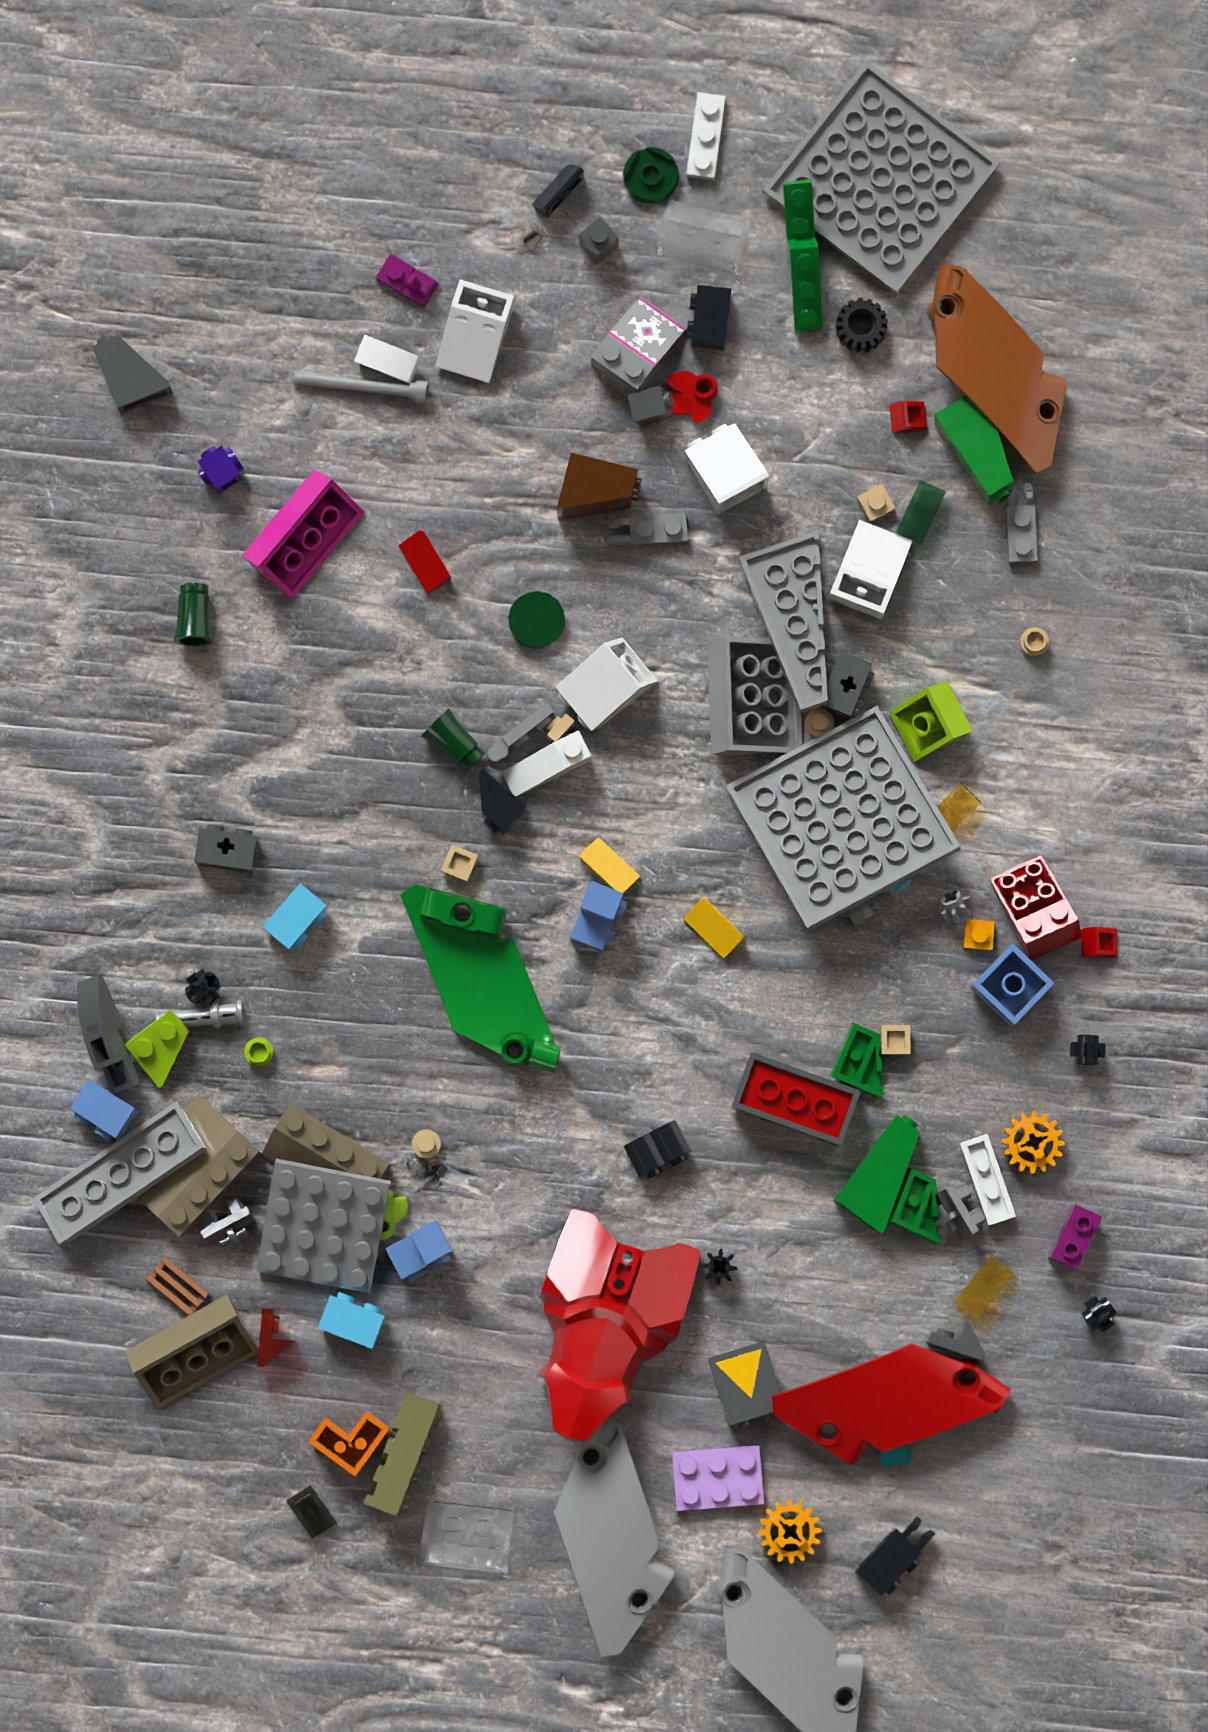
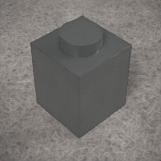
M599 217L579 234V244L598 264L619 247V237Z
M661 386L628 395L633 421L637 425L644 426L673 418L671 409L674 408L673 397L670 392H667Z

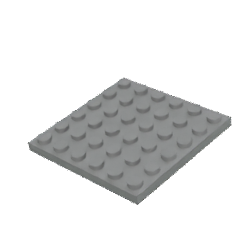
M866 60L765 186L762 193L784 209L783 182L811 179L815 234L897 295L999 167L1000 161Z
M878 706L867 710L726 785L729 795L807 931L816 928L961 850L960 844Z

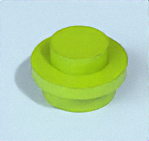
M253 1038L246 1044L244 1055L250 1064L264 1066L273 1057V1047L264 1038Z

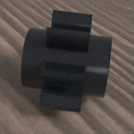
M201 969L199 972H194L186 978L189 985L185 988V993L192 1003L201 1004L202 1007H205L207 1004H212L220 998L216 992L221 988L220 982L213 973H205Z
M1077 1035V1042L1070 1043V1057H1077L1078 1065H1098L1099 1058L1105 1057L1106 1043H1099L1098 1035Z
M722 1249L719 1250L716 1257L708 1252L707 1256L711 1261L709 1264H701V1267L708 1268L709 1271L705 1279H709L711 1276L715 1277L716 1285L720 1284V1278L723 1277L729 1282L732 1281L728 1273L730 1270L735 1271L738 1269L735 1266H731L729 1262L733 1259L734 1255L726 1258L723 1256ZM714 1260L718 1262L724 1260L727 1265L724 1267L725 1274L722 1275L720 1272L714 1274L712 1272L714 1268L712 1262Z
M1094 1296L1083 1304L1086 1310L1081 1315L1092 1331L1100 1328L1102 1332H1105L1115 1325L1112 1318L1117 1316V1312L1106 1297L1099 1301Z

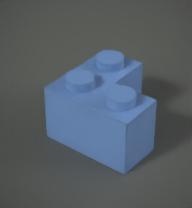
M591 881L570 940L603 953L605 947L610 948L616 934L615 931H612L615 920L621 921L627 906V902L623 901L624 893Z
M91 1080L87 1081L70 1107L71 1110L76 1112L73 1118L87 1127L90 1123H93L97 1126L94 1132L111 1142L115 1138L119 1140L124 1137L140 1114V1111Z
M436 1220L410 1233V1236L385 1248L401 1280L408 1278L410 1282L425 1275L423 1269L432 1264L435 1268H438L450 1262L449 1255L454 1253Z

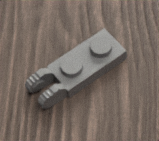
M1025 483L1023 488L1025 505H1015L1016 489L1014 484L1011 496L1007 499L1005 512L1008 564L1037 563L1038 561L1032 483Z
M686 512L631 516L629 519L607 520V527L611 529L630 527V536H612L608 538V545L611 546L631 545V547L688 542Z
M549 704L543 705L495 742L492 747L490 746L486 753L488 760L494 763L504 759L508 755V748L512 744L518 748L530 738L527 735L529 731L535 727L540 731L553 721L550 715L554 711Z

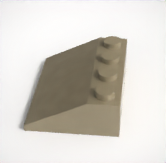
M200 1094L184 1108V1111L207 1150L138 1196L162 1222L181 1238L197 1223L200 1216L204 1215L262 1154Z

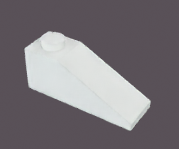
M578 730L506 769L502 774L512 794L518 797L592 761V757Z

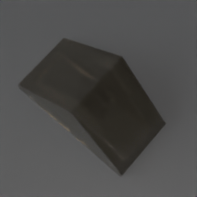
M314 1484L286 1500L288 1506L311 1538L316 1537L337 1523Z

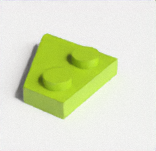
M170 1009L127 1041L125 1046L158 1088L163 1086L189 1030L175 1012Z

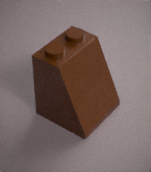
M571 453L557 505V519L566 520L631 508L632 500L638 501L642 486V479L638 478V469Z

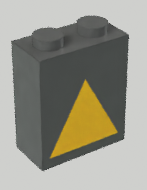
M764 1341L708 1358L728 1426L734 1424L737 1430L753 1425L751 1419L763 1416L764 1421L776 1418L773 1415L772 1395L780 1393Z

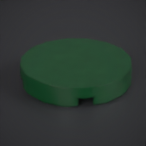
M647 147L646 149L638 150L625 163L623 170L624 186L629 195L639 202L646 204L661 203L670 198L677 188L679 181L678 166L673 156L663 149Z
M541 591L527 592L518 597L510 608L508 616L510 631L514 638L526 647L537 649L551 645L563 633L565 625L564 609L559 601L549 593Z

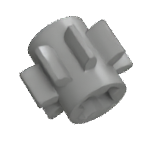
M949 889L942 894L940 898L942 904H939L937 909L946 923L952 921L955 924H961L970 918V909L975 907V904L965 889L961 892L958 889Z

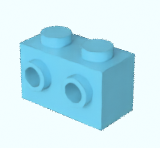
M300 883L264 924L263 928L290 952L294 948L299 950L309 939L307 935L309 930L313 926L318 928L328 916L325 913L328 907Z
M338 1292L337 1297L330 1295L318 1328L374 1349L386 1316L380 1314L382 1308L369 1303H365L364 1308L353 1304L355 1298Z

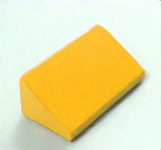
M599 837L579 855V859L603 882L619 892L625 893L640 877Z
M705 897L683 918L723 959L744 939V936Z

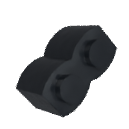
M676 1120L624 1145L639 1178L645 1175L647 1180L662 1173L660 1167L670 1162L674 1167L688 1160L686 1154L691 1152Z

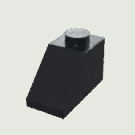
M482 769L479 772L482 816L486 819L483 824L493 833L497 834L500 831L505 835L527 810V807L488 772Z

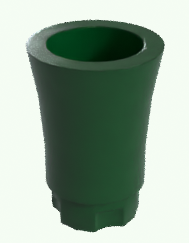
M189 582L180 586L174 643L183 646H206L213 643L208 585Z
M449 708L421 735L422 738L446 755L456 766L459 764L464 772L473 767L485 754L477 746L479 743L464 729Z

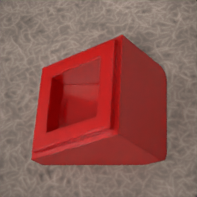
M899 401L890 405L893 433L927 430L924 402Z
M1089 927L1081 930L1082 957H1117V928Z

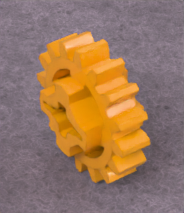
M1032 1111L1030 1118H1027L1023 1112L1020 1114V1122L1014 1118L1010 1120L1013 1126L1012 1129L1004 1128L1003 1132L1009 1136L1002 1139L1001 1143L1008 1145V1149L1002 1153L1003 1155L1011 1154L1012 1158L1009 1164L1019 1163L1018 1171L1022 1172L1025 1167H1029V1173L1034 1174L1036 1167H1038L1043 1173L1046 1172V1163L1052 1167L1056 1165L1053 1159L1054 1156L1062 1157L1063 1154L1057 1149L1065 1145L1064 1141L1058 1140V1136L1063 1133V1130L1055 1131L1054 1127L1057 1121L1054 1120L1048 1123L1046 1121L1048 1114L1044 1113L1041 1118H1037L1036 1111ZM1032 1123L1043 1126L1047 1132L1042 1133L1035 1130ZM1021 1127L1023 1135L1020 1142L1014 1144L1015 1134ZM1029 1135H1032L1033 1139L1045 1138V1140L1040 1141L1036 1145L1037 1150H1034L1032 1146L1021 1148L1022 1145L1030 1140ZM1052 1141L1051 1151L1045 1158L1043 1152L1045 1145ZM1024 1152L1030 1155L1034 1162L1026 1161L1018 1154Z
M787 1499L786 1506L784 1507L777 1501L775 1502L776 1510L774 1512L768 1508L765 1510L769 1515L768 1519L760 1518V1522L765 1525V1529L758 1530V1534L765 1535L766 1538L760 1544L761 1546H770L767 1552L769 1556L775 1552L778 1553L777 1561L779 1562L782 1561L784 1556L788 1557L790 1564H793L794 1556H798L801 1561H804L803 1553L805 1551L810 1554L814 1553L810 1547L812 1543L820 1544V1541L815 1538V1534L822 1532V1529L814 1526V1523L820 1519L818 1516L812 1518L809 1516L813 1510L811 1507L802 1510V1501H798L796 1506H792L791 1500ZM787 1511L799 1513L793 1519H784L780 1515ZM781 1521L788 1526L795 1524L797 1527L794 1531L800 1541L790 1536L785 1539L783 1537L785 1531L779 1522ZM806 1521L809 1525L808 1540L802 1536V1526ZM772 1522L777 1526L778 1536L774 1541H772L770 1535ZM793 1543L799 1547L795 1551H784L781 1549L786 1544Z

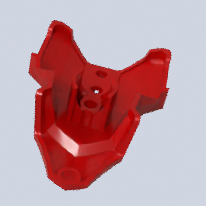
M577 1209L571 1211L554 1252L540 1294V1299L544 1303V1314L554 1333L549 1362L543 1366L537 1376L544 1378L552 1413V1429L560 1436L570 1441H588L603 1422L623 1405L632 1407V1392L630 1389L642 1363L664 1352L669 1344L677 1340L695 1280L701 1254L700 1250L683 1243H677L659 1249L643 1251L618 1243L601 1225L594 1214ZM624 1254H629L633 1258L631 1262H628V1265L623 1264L622 1256ZM620 1281L624 1284V1288L616 1289L613 1283Z

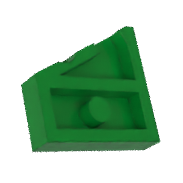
M851 1023L830 1077L873 1096L882 1098L884 1091L881 1084L880 1034L858 1024Z
M908 1168L888 1223L933 1244H940L941 1234H937V1226L934 1223L936 1222V1217L939 1216L936 1210L938 1207L936 1202V1179L913 1168Z

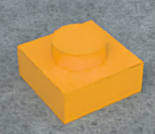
M968 919L965 922L963 949L992 951L995 921Z

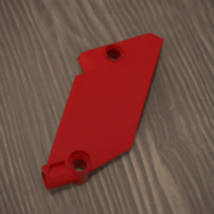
M910 1343L860 1365L772 1395L773 1415L842 1460L855 1465L870 1444L882 1452H886L951 1429L992 1411L997 1414L1009 1396L1011 1388L981 1370L979 1365L972 1359L958 1361ZM963 1371H971L975 1374V1377L971 1380H964L959 1375ZM824 1425H832L836 1428V1431L832 1434H826L821 1428Z

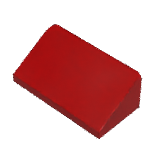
M420 529L398 545L427 594L452 580L451 575L423 529Z

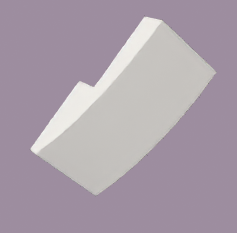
M364 335L354 362L411 383L421 357Z

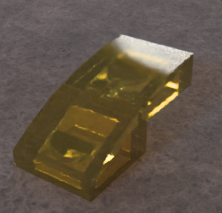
M961 782L937 807L953 832L982 802Z
M992 1254L954 1302L977 1320L1015 1272Z

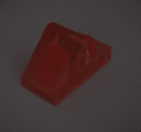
M262 1309L257 1367H267L296 1342L295 1340L273 1339L274 1333H279L280 1316H275L276 1310Z

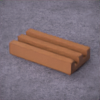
M165 1256L146 1278V1280L188 1315L193 1314L210 1294ZM165 1266L169 1267L201 1294L197 1299L162 1269ZM159 1274L189 1299L193 1305L189 1307L155 1279Z

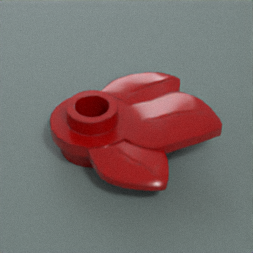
M687 370L669 375L666 378V382L675 391L672 395L674 401V408L671 409L672 414L679 416L690 413L692 420L696 424L708 418L712 411L711 401L718 393L716 380L710 375L701 374L696 376ZM707 385L710 390L708 393L702 394L699 391V387Z

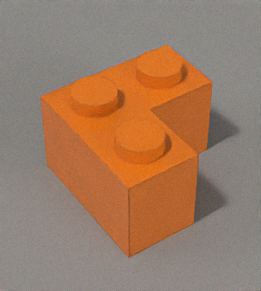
M369 1411L364 1413L350 1434L330 1419L325 1418L308 1443L356 1477L391 1430V1427Z

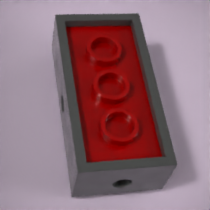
M751 1052L731 1109L840 1148L861 1091Z

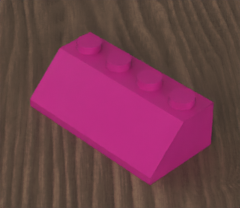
M314 469L244 552L242 557L267 580L293 599L365 512L331 478Z

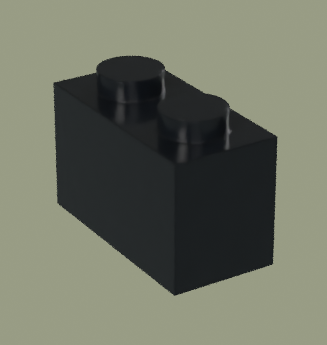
M698 285L697 294L691 293L689 310L695 311L694 321H688L686 338H692L691 347L725 351L731 288Z

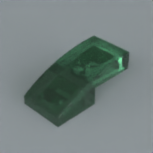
M920 480L896 533L922 545L946 491Z

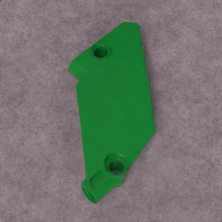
M414 884L400 894L453 1031L501 1054L511 1064L518 1063L554 1073L561 1046L555 1045L515 941L500 936L507 909ZM465 905L470 909L471 916L468 920H461L456 916L457 906ZM512 1042L519 1043L523 1048V1054L512 1056L508 1052V1045Z

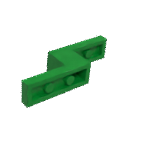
M811 179L783 182L787 260L791 273L795 332L823 329L819 250L815 238Z

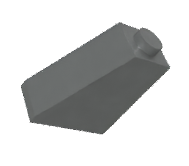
M112 335L105 336L99 339L96 345L92 346L120 414L173 393L169 382L119 336L114 338Z

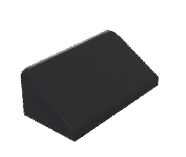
M568 164L537 197L532 206L544 217L549 218L584 179V169L580 166Z

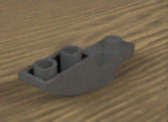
M102 974L77 983L80 1025L95 1071L103 1069L113 1094L141 1083L118 1029L124 1027V1024Z

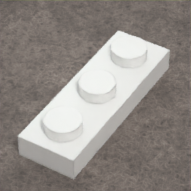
M697 93L686 177L713 181L715 179L725 96Z
M988 1134L959 1143L979 1203L986 1218L987 1226L1016 1217Z

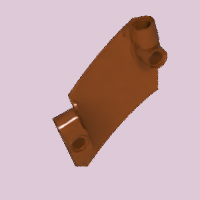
M940 265L934 298L927 308L928 318L931 322L935 323L936 368L986 416L1034 474L1052 466L1066 391V378L1042 371L1043 352L1009 313L967 272L968 269L956 265ZM940 304L947 308V315L941 311ZM1040 408L1046 412V419L1041 416Z

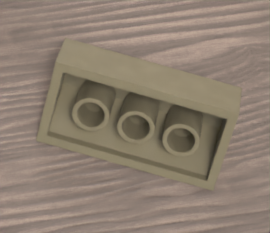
M289 1103L275 1126L262 1152L263 1156L273 1162L276 1159L378 1179H383L391 1166L386 1161Z
M228 1295L221 1297L124 1351L133 1373L157 1409L260 1353Z

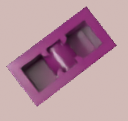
M1077 1204L1072 1205L1048 1258L1072 1270H1078L1102 1216Z

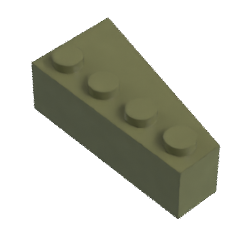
M406 1392L392 1428L393 1432L383 1451L381 1464H379L373 1477L370 1494H367L363 1504L398 1516L401 1510L407 1511L412 1498V1494L407 1492L411 1482L417 1484L423 1468L418 1466L422 1454L427 1456L433 1439L428 1438L432 1427H438L443 1411L438 1410L439 1403Z

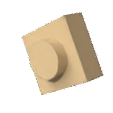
M883 483L857 496V500L869 523L896 509Z
M565 714L562 719L557 716L547 727L550 731L547 734V739L553 743L564 738L575 726V721L568 714Z
M452 844L441 872L468 883L479 856Z
M881 1025V1055H910V1025Z

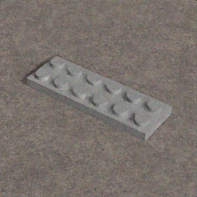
M175 1101L33 1199L58 1244L65 1247L205 1152L207 1148L181 1104Z

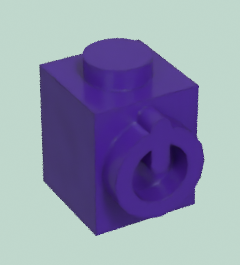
M222 446L217 449L211 447L201 454V459L198 460L201 469L197 473L206 486L210 483L212 484L218 495L242 480L239 472L243 471L244 468L230 447L225 450Z

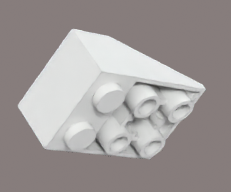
M460 279L450 308L435 367L490 383L515 305L514 296Z
M859 520L830 592L829 600L882 620L913 540Z

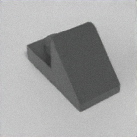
M967 1318L964 1319L958 1340L953 1339L955 1333L938 1328L937 1333L929 1332L926 1343L984 1361L986 1355Z

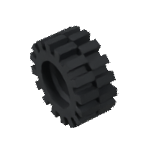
M858 298L857 301L852 299L847 305L844 304L838 313L835 326L836 335L839 336V341L842 345H847L846 348L848 350L852 348L857 353H860L861 350H865V353L869 352L871 348H877L885 337L888 320L885 317L886 313L880 309V304L872 303V299L868 298L867 301H863V298ZM859 315L868 317L873 325L872 330L866 335L854 333L850 325L854 317Z

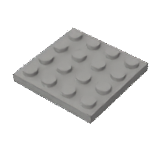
M276 1159L256 1271L371 1293L391 1181Z

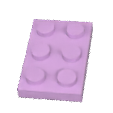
M759 1445L672 1452L676 1511L764 1504Z

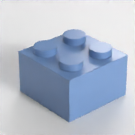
M1012 943L970 988L1012 1028L1053 986L1054 982Z

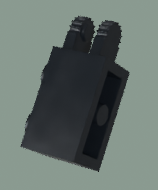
M918 1516L902 1532L894 1527L855 1569L881 1596L885 1592L890 1595L901 1584L898 1578L905 1571L910 1574L919 1565L921 1560L918 1557L922 1553L921 1549L935 1535L930 1529L920 1537L921 1539L915 1545L907 1539L922 1522Z

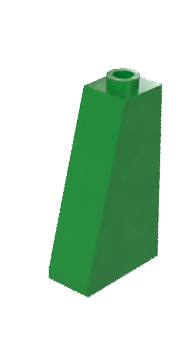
M966 396L935 413V426L988 505L994 502L1001 503L1008 499L1013 491V479L996 427Z
M897 1115L894 1117L833 1200L879 1235L886 1229L920 1134L915 1129L918 1124L906 1115H903L902 1118Z

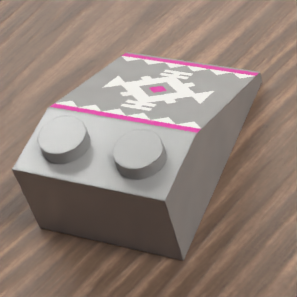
M640 296L593 353L591 365L630 393L642 391L687 328Z

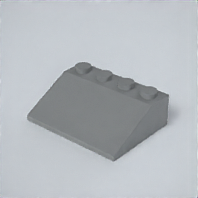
M723 636L707 641L711 755H784L802 745L801 713L798 710L770 639Z

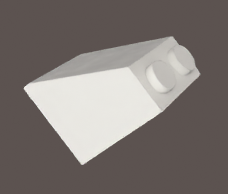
M735 423L729 427L727 424L717 427L712 431L713 435L705 440L698 438L690 442L684 454L686 461L717 515L767 488L769 481L767 471Z
M623 637L602 644L562 680L556 688L560 692V699L567 706H571L578 714V721L585 728L593 731L605 725L656 684L658 680Z

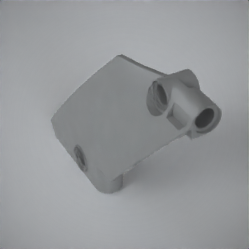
M612 1415L603 1422L588 1441H581L575 1449L576 1460L553 1511L601 1657L620 1655L671 1582L675 1573L670 1567L653 1557L660 1547V1543L624 1437L627 1427ZM587 1449H596L597 1456L594 1460H583V1453ZM636 1592L645 1593V1599L642 1603L634 1604L631 1602L632 1595Z
M724 1546L721 1580L717 1585L716 1593L722 1601L727 1661L801 1732H856L863 1674L862 1655L836 1652L838 1639L752 1558V1550L742 1547ZM732 1585H737L738 1594L736 1597L727 1599V1589ZM842 1689H847V1699L842 1703H838L836 1699L838 1692Z

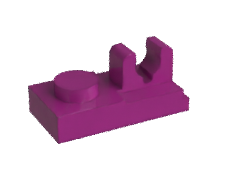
M389 254L376 276L377 281L423 308L426 307L439 285L433 278L392 254Z

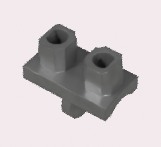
M966 1184L956 1187L951 1185L936 1194V1198L940 1203L936 1210L941 1219L934 1222L935 1225L939 1227L945 1223L949 1232L956 1231L961 1240L979 1231L978 1227L986 1221L984 1214L978 1207L970 1212L966 1209L963 1202L971 1198V1192Z
M233 1198L224 1204L229 1215L219 1221L214 1211H209L200 1216L203 1228L200 1232L209 1246L220 1242L222 1248L232 1243L237 1250L242 1248L239 1239L248 1235L245 1227L256 1222L247 1206L244 1207L238 1198Z

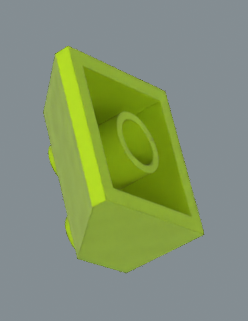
M948 681L927 687L888 711L914 762L957 742L973 732Z

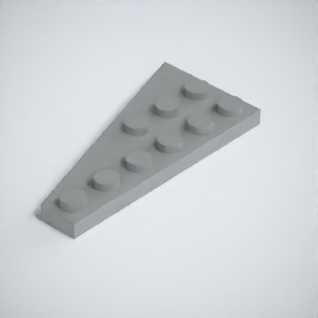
M819 530L740 556L738 559L800 713L826 705L828 701Z

